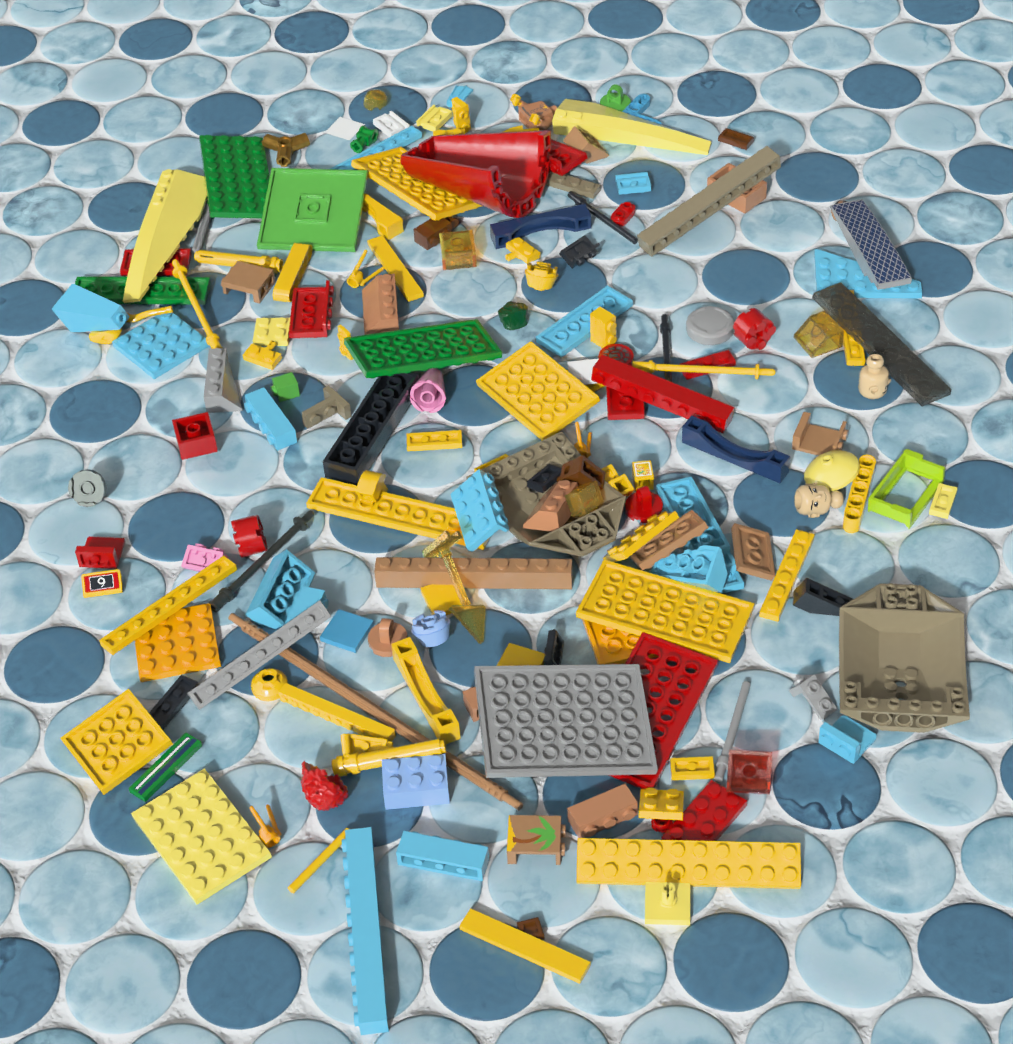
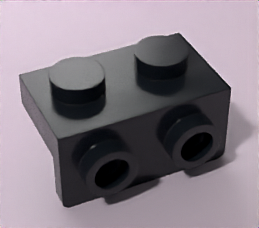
M584 235L562 249L559 254L573 269L577 265L579 267L583 265L589 257L591 259L598 254L597 250L600 244L593 245Z

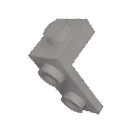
M815 675L806 679L802 676L793 682L795 686L789 690L791 695L795 697L802 693L820 720L825 719L837 710V707Z

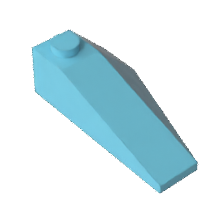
M707 545L699 546V549L684 550V553L677 555L674 553L670 554L668 557L655 562L651 570L652 574L722 593L727 577L722 549Z

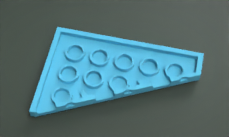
M819 249L814 251L817 298H836V290H854L855 298L922 299L920 281L912 279L911 284L877 290L875 284L870 282L868 276L863 275L857 261Z

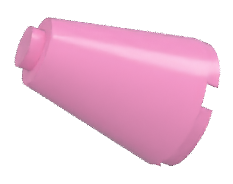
M436 368L427 370L411 388L410 401L417 410L434 413L444 406L446 394L442 372Z

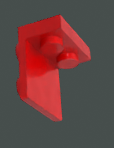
M87 537L85 546H77L75 550L79 567L117 569L125 539Z

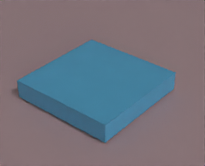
M338 609L321 634L320 641L356 653L373 628L374 620Z

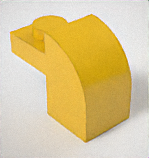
M612 464L602 468L606 472L604 480L626 497L633 493L635 489L625 474L619 476Z
M365 470L355 490L359 499L377 503L381 491H388L384 483L386 474Z

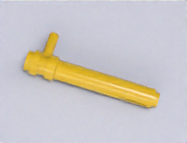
M207 250L196 251L194 259L198 263L233 267L237 261L273 269L275 274L281 272L284 265L283 259L274 256L270 258L266 255L260 257Z
M342 734L343 755L336 756V759H332L331 763L334 775L338 774L342 777L347 776L348 773L358 774L363 770L382 767V760L438 755L446 753L447 749L444 740L435 739L358 754L357 752L351 753L349 734Z

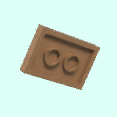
M734 523L731 527L736 571L772 581L775 577L769 533Z

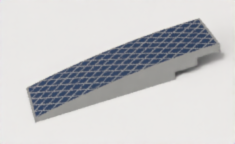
M863 199L830 205L863 275L868 276L870 282L875 284L877 290L911 284L912 278L902 259Z

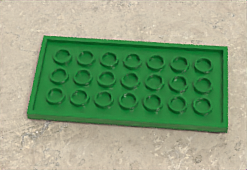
M199 136L210 217L262 219L270 179L265 148L262 145L263 137Z
M478 319L344 338V345L366 378L371 379L378 376H392L398 373H410L418 370L426 371L432 368H444L445 366L452 365L460 366L465 363H478L485 360L493 361L502 358L501 349Z

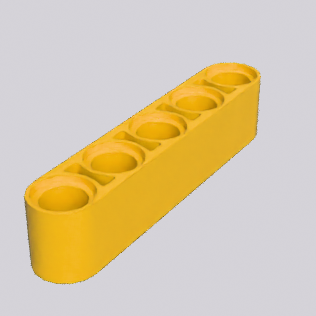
M293 244L274 286V301L292 302L293 288H298L312 256L311 244Z
M862 455L859 458V473L852 482L844 511L843 529L848 533L858 532L862 523L875 474L876 459L871 455Z

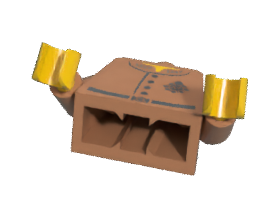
M512 95L510 100L514 106H518L519 120L528 129L539 128V131L547 130L553 125L552 119L557 109L555 105L548 107L543 101L526 103L521 100L519 95Z

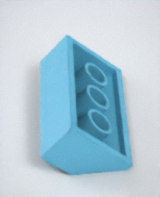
M287 549L273 557L245 615L259 626L279 629L285 624L302 587L310 586L315 572Z

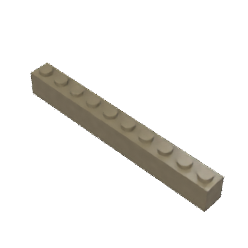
M768 146L757 151V153L721 176L692 198L667 213V215L654 222L647 229L641 231L637 235L639 247L651 257L781 168L780 156Z

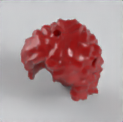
M305 761L302 762L303 776L301 786L308 802L318 811H329L330 808H338V806L342 805L345 799L348 798L347 786L343 785L339 775L327 776L328 774L325 769L321 770L317 766L308 764Z

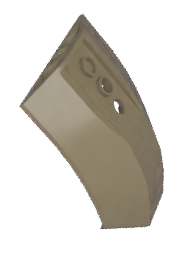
M563 432L481 469L494 477V483L504 507L503 511L508 519L509 531L517 539L529 546L582 557L616 540L626 496H623L604 480L603 489L579 493V503L564 526L552 532L523 528L524 522L542 496L548 491L546 490L544 493L530 492L529 490L531 489L527 487V481L548 464L562 468L563 464L581 456Z
M880 583L840 607V713L881 731L925 733L969 720L964 613L923 586L913 584ZM896 682H904L906 686H897Z

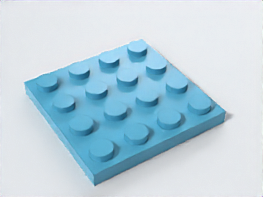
M174 313L156 315L112 341L114 348L153 379L158 378L209 347L203 335Z

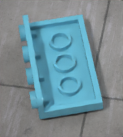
M480 469L450 494L466 548L471 552L499 529L504 532L509 530L508 519L504 514V507L494 483L495 479L490 473Z

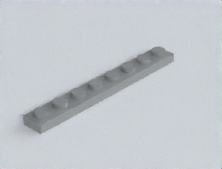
M320 600L190 690L187 693L197 709L200 710L328 620L331 615Z

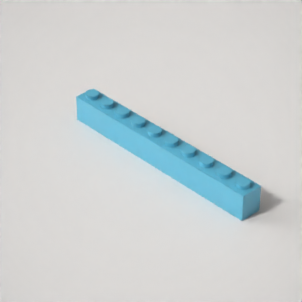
M371 827L345 830L346 839H342V850L347 852V857H343L344 871L348 870V875L344 876L345 889H349V894H345L347 908H351V913H347L348 927H352V932L348 933L349 946H353L354 952H349L350 964L355 966V971L351 972L352 986H356V992H352L353 1006L358 1007V1012H354L355 1027L359 1026L361 1035L389 1032L372 829Z

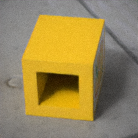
M651 460L632 462V477L635 491L643 486H648L649 490H654Z

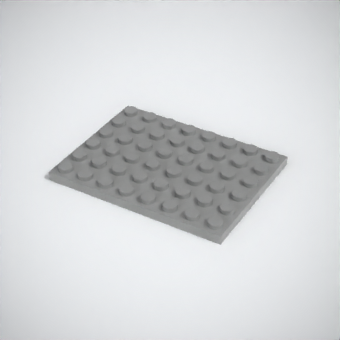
M639 664L474 667L486 778L657 774L658 768Z

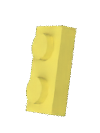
M939 483L929 515L948 519L958 488Z

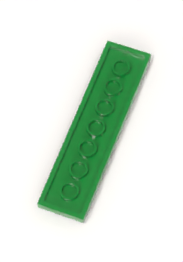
M77 277L75 285L117 304L192 305L180 279L175 277H157L154 282L149 284L150 288L141 301L129 303L123 302L127 277ZM186 277L199 304L205 305L211 283L210 277Z

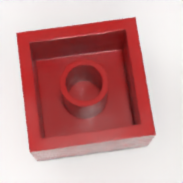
M208 412L172 420L182 460L218 452Z

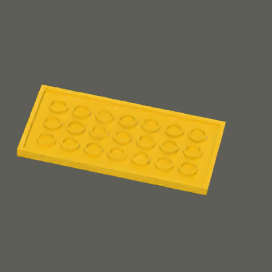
M402 147L353 159L351 162L352 167L357 170H368V178L374 180L389 192L394 193L411 206H414L432 220L437 221L481 207L479 204L410 177L400 163L401 155L407 152Z
M603 560L576 611V617L637 636H641L642 632L708 657L731 663L752 615L755 603Z

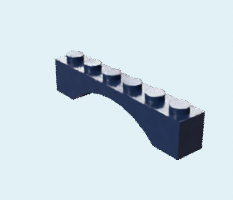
M586 204L493 223L490 224V237L495 248L500 249L505 248L508 241L517 237L523 238L538 231L560 229L578 232L591 229V214Z
M691 416L682 426V443L777 483H781L789 473L790 456L774 449L756 451L738 446L721 436L708 422Z

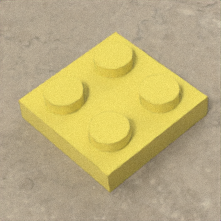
M256 318L253 344L267 346L272 340L276 342V346H288L290 318Z

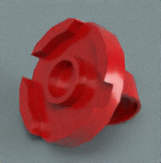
M648 486L639 487L635 493L626 499L625 512L633 521L636 519L641 520V523H648V518L663 512V502L657 494L650 492Z

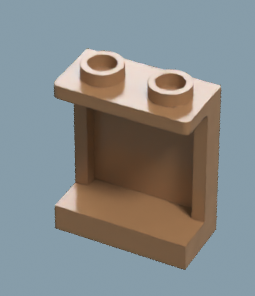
M237 261L222 279L221 286L223 287L224 294H228L231 289L253 294L254 302L261 303L275 284L273 269Z

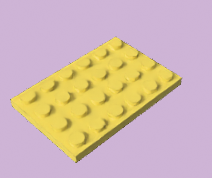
M205 768L131 813L135 822L196 905L272 858L270 851Z

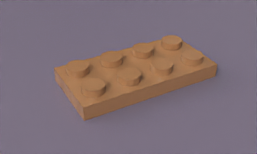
M691 510L634 552L630 558L642 571L654 566L655 562L668 557L675 549L685 546L692 538L702 535L708 529V526L701 517Z

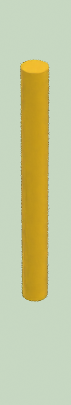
M345 828L288 886V890L294 894L342 845V839H346L345 830H349L348 828Z

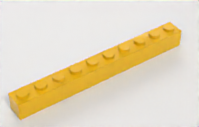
M285 683L278 691L282 702H287L294 707L301 708L305 712L308 711L315 716L324 718L326 721H331L338 726H343L348 730L357 732L359 735L387 739L390 742H393L396 738L395 729Z

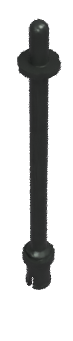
M309 510L302 517H294V525L228 588H221L219 590V594L208 603L211 605V609L214 612H218L227 602H231L233 600V593L299 530H307L308 526L306 523L314 516V512Z

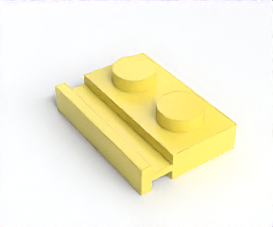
M433 104L416 123L417 126L421 125L424 129L437 131L453 116L452 110L440 106L437 108Z

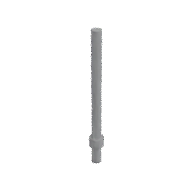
M747 681L742 683L721 756L717 759V770L714 777L716 782H722L725 770L729 768L730 753L751 685Z

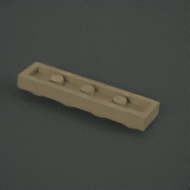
M551 171L548 172L545 184L594 199L601 191V185L565 174L561 176Z

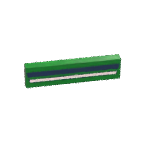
M184 733L129 787L130 793L146 802L202 747L201 741L188 733Z

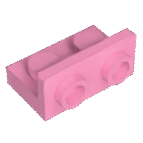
M195 544V546L188 545L181 567L200 572L223 555L226 558L229 557L224 553V550L213 547L211 550L206 549V546L201 544Z

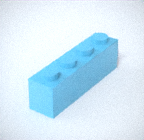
M264 387L245 395L246 403H244V407L247 413H251L254 423L259 424L262 434L267 435L270 445H274L278 451L297 443L294 427Z
M403 831L396 851L398 865L483 881L489 863V849L486 846L465 843L460 840L444 839L439 836L423 835L418 832Z

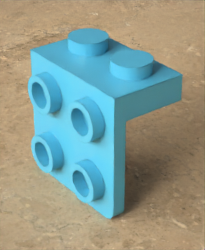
M843 715L832 726L826 722L821 725L818 743L854 764L876 740V734Z

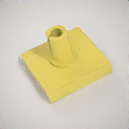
M645 882V924L690 925V883Z

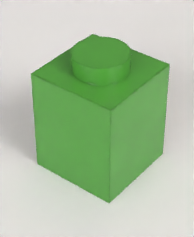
M292 372L272 378L273 386H271V392L273 396H277L279 402L300 396L298 382Z

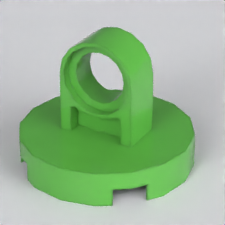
M617 84L612 85L607 94L600 99V105L621 112L631 103L630 98L623 94V89Z

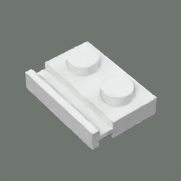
M389 111L390 114L385 113L373 119V125L388 137L410 127L407 122L393 111Z

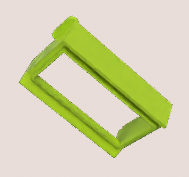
M905 449L868 498V512L872 511L904 523L910 529L934 497L938 484L944 483L945 467L924 460L923 455ZM906 471L933 480L911 510L884 501Z

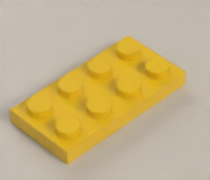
M665 511L659 515L651 516L647 519V524H642L634 529L635 533L633 535H627L622 538L620 545H615L608 549V554L603 557V560L617 562L627 559L679 518L676 511L670 513Z

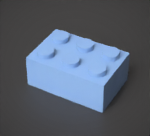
M445 754L382 760L383 795L386 810L450 804Z

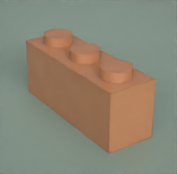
M623 784L567 808L568 822L578 838L591 837L599 831L610 829L620 822L631 820L637 816L638 802L627 785Z

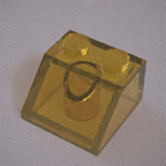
M826 311L811 315L797 330L793 338L811 358L841 348L843 346L844 331Z

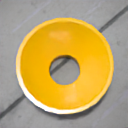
M264 669L253 677L251 690L253 695L259 700L274 701L280 698L278 691L285 683L288 684L286 675L278 669ZM266 675L274 676L270 681L263 680V677Z

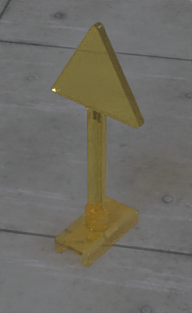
M445 531L425 547L422 553L424 558L441 557L444 560L462 604L452 605L449 607V610L474 639L481 644L484 642L486 607L484 605L470 604L451 557L452 552L450 548L462 539L460 531H456L451 536L449 531Z

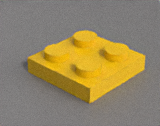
M641 789L639 818L683 820L684 791H678L677 789Z

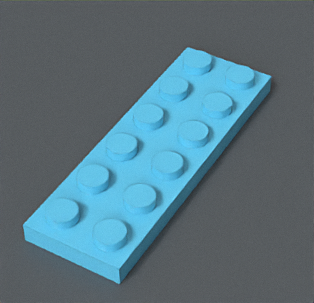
M607 285L537 335L536 342L562 358L591 337V312L598 307H602L617 318L633 306V300Z

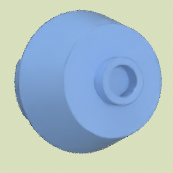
M437 610L434 611V615L426 617L423 613L412 620L411 632L423 647H435L448 640L450 619L446 617L444 611Z

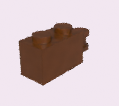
M453 216L437 221L429 219L413 229L414 242L429 250L452 236V229L457 227L459 220L453 218Z

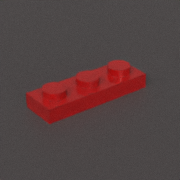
M729 350L680 363L679 365L736 366V360ZM682 372L686 380L709 374Z

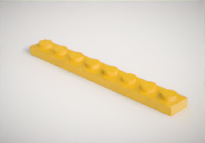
M223 555L99 640L100 645L110 654H116L237 570L236 564Z

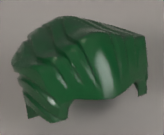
M509 301L498 310L500 321L507 330L520 329L528 324V306L524 303Z

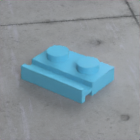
M648 172L615 175L619 195L651 191Z

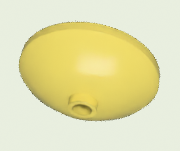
M843 450L825 452L813 459L804 472L805 483L824 485L830 492L839 490L851 483L858 475L860 469L858 458L853 453Z

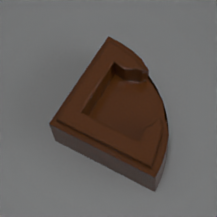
M538 917L516 922L518 930L545 940Z

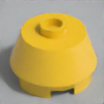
M529 262L527 269H525L528 286L539 291L551 289L559 276L557 273L558 267L551 268V264L546 262H537V265H532Z

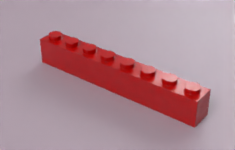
M603 354L593 366L592 381L683 418L689 419L691 416L704 420L718 432L724 433L732 421L735 407Z

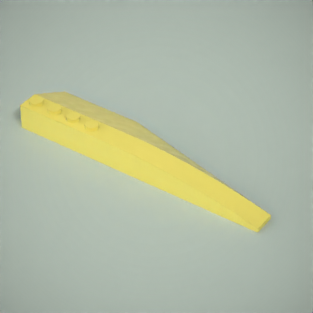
M178 169L162 171L134 247L124 291V303L141 301L150 288L149 284L157 279L156 274L162 272L165 268L164 263L170 261L180 247L179 243L187 238L186 233L194 228V222L200 220L207 201L204 176Z

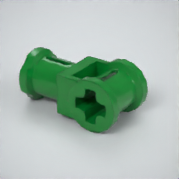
M362 125L356 133L357 139L350 143L351 149L356 153H360L365 145L370 146L372 143H375L379 135L378 130L368 129Z

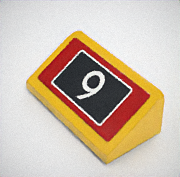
M120 569L81 575L84 598L123 593V580Z

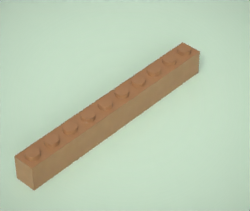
M376 557L374 570L376 588H421L433 584L462 585L463 588L572 589V559Z

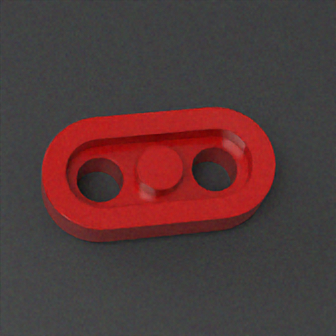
M630 202L620 204L611 214V220L621 227L625 226L635 215V205Z

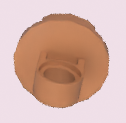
M382 618L381 622L368 633V645L374 654L381 657H392L391 644L408 638L406 629L402 625L395 623L393 619Z

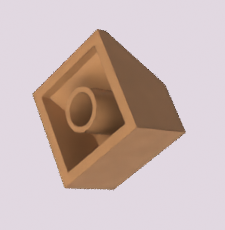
M576 126L572 128L563 140L566 145L587 153L588 159L583 161L586 164L609 156L596 138Z

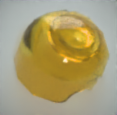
M378 89L369 90L365 94L363 105L370 111L375 107L381 110L382 107L387 105V95Z

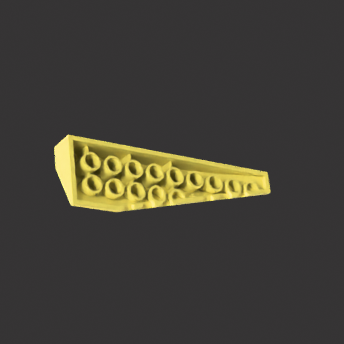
M565 99L556 109L552 119L553 134L567 136L572 128L576 126L596 138V140L704 155H708L711 141L592 102Z

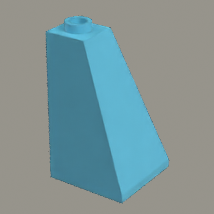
M71 284L52 308L53 312L70 332L120 330L130 317L121 305L75 284Z

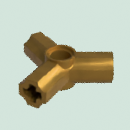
M306 133L291 138L288 136L279 138L266 134L262 145L277 151V164L281 165V167H287L291 163L293 152L308 147L310 141Z

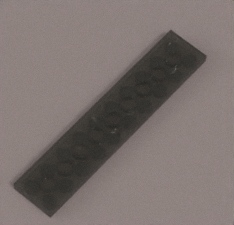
M841 282L813 293L812 299L860 344L869 355L878 354L883 357V366L888 369L889 375L922 407L951 394L952 389Z

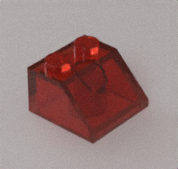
M729 750L726 792L770 795L773 777V753Z

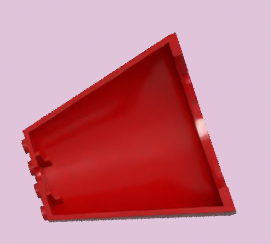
M551 131L431 136L421 142L418 147H413L403 153L400 163L406 173L414 179L506 216L521 218L528 215L535 208L536 198H541L545 188L550 161H547V151H551Z

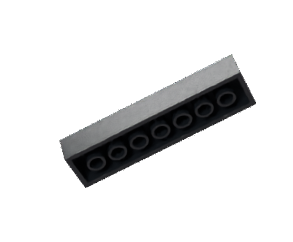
M410 372L398 373L392 376H378L324 458L323 467L326 478L358 485L362 473L370 469L410 406V391L419 380L418 374Z

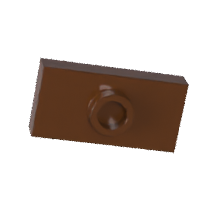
M725 128L718 136V141L747 150L754 142V137Z

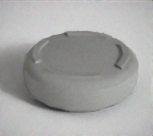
M701 307L694 310L687 317L686 331L693 341L703 345H718L729 340L733 335L734 319L729 312L719 307Z

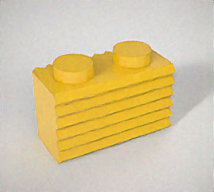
M598 307L590 313L591 342L596 343L601 348L615 344L617 341L616 316L604 308Z

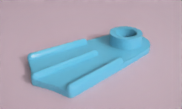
M456 85L446 102L447 106L452 107V99L455 97L464 101L473 92V89L466 85Z

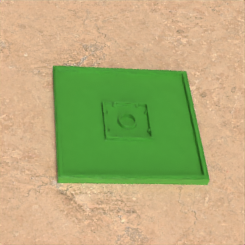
M271 168L257 249L291 250L294 243L311 244L312 251L356 252L368 170Z

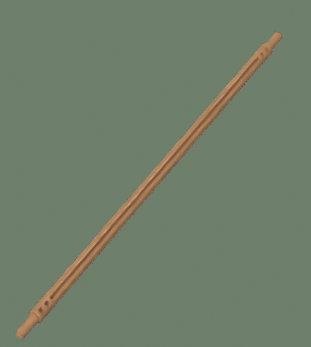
M231 613L228 617L230 621L241 627L243 632L259 642L270 635L248 620H243L234 613ZM288 647L278 654L384 725L395 729L396 733L413 744L430 741V739ZM450 752L443 753L446 756V765L499 801H505L518 811L521 810L523 803L508 794V790L491 779L486 778L485 775Z

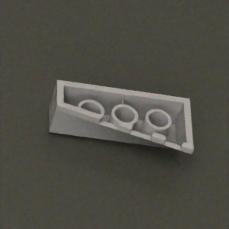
M227 348L209 349L204 389V402L208 413L242 411L229 363Z

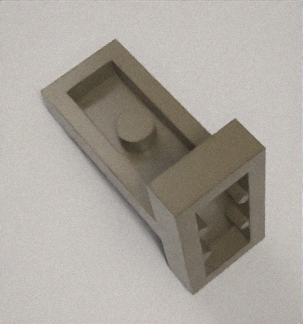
M328 385L323 388L325 400L302 412L303 425L309 429L336 413L347 420L351 418L350 404Z

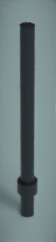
M571 191L568 193L567 196L576 205L586 204L592 215L631 243L636 244L638 242L635 236L588 204L586 199L577 196Z
M667 314L661 315L660 333L662 334L664 364H671L669 341L671 328L668 323ZM664 371L665 380L672 382V373Z

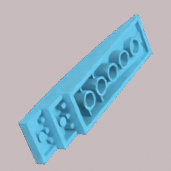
M692 476L657 484L656 490L662 499L665 511L668 513L676 511L680 518L693 510L708 526V529L702 535L689 540L682 547L683 551L688 549L696 550L699 549V546L703 545L720 547L727 570V577L721 594L744 589V581L739 572L736 571L735 559L730 552V545Z

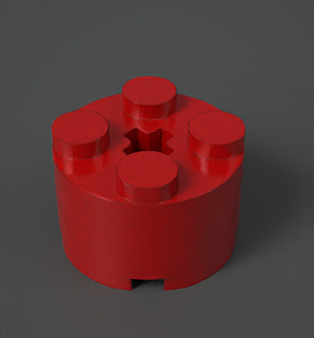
M751 308L749 312H743L737 317L733 325L735 330L733 334L747 348L762 350L775 333L776 327L759 309Z
M259 515L231 521L233 531L236 532L233 534L234 542L236 545H240L238 550L241 558L268 550L266 536H264V529Z

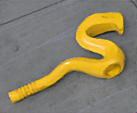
M162 307L138 314L127 313L130 317L126 322L135 323L147 317L173 313V307ZM122 327L120 330L91 331L89 339L95 343L111 344L113 340L120 336Z

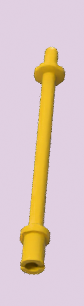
M174 259L172 261L174 266L172 274L175 278L180 279L207 334V344L211 349L223 348L218 334L213 333L185 276L187 268L180 265L179 261Z
M653 360L648 362L632 361L633 367L650 374L655 371L754 375L755 379L758 380L759 375L773 376L776 373L774 369L759 368V364H756L755 368L656 364Z

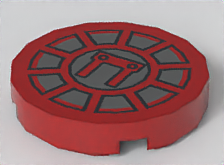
M623 344L607 345L600 350L598 356L599 359L603 354L628 365H632V361H634L633 351Z

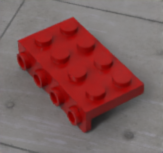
M551 139V151H547V161H550L549 171L563 176L588 159L587 153Z
M326 280V287L293 288L289 338L328 337V330H331L330 318H332V308L330 307H333V297L331 296H334V286H331L330 280Z

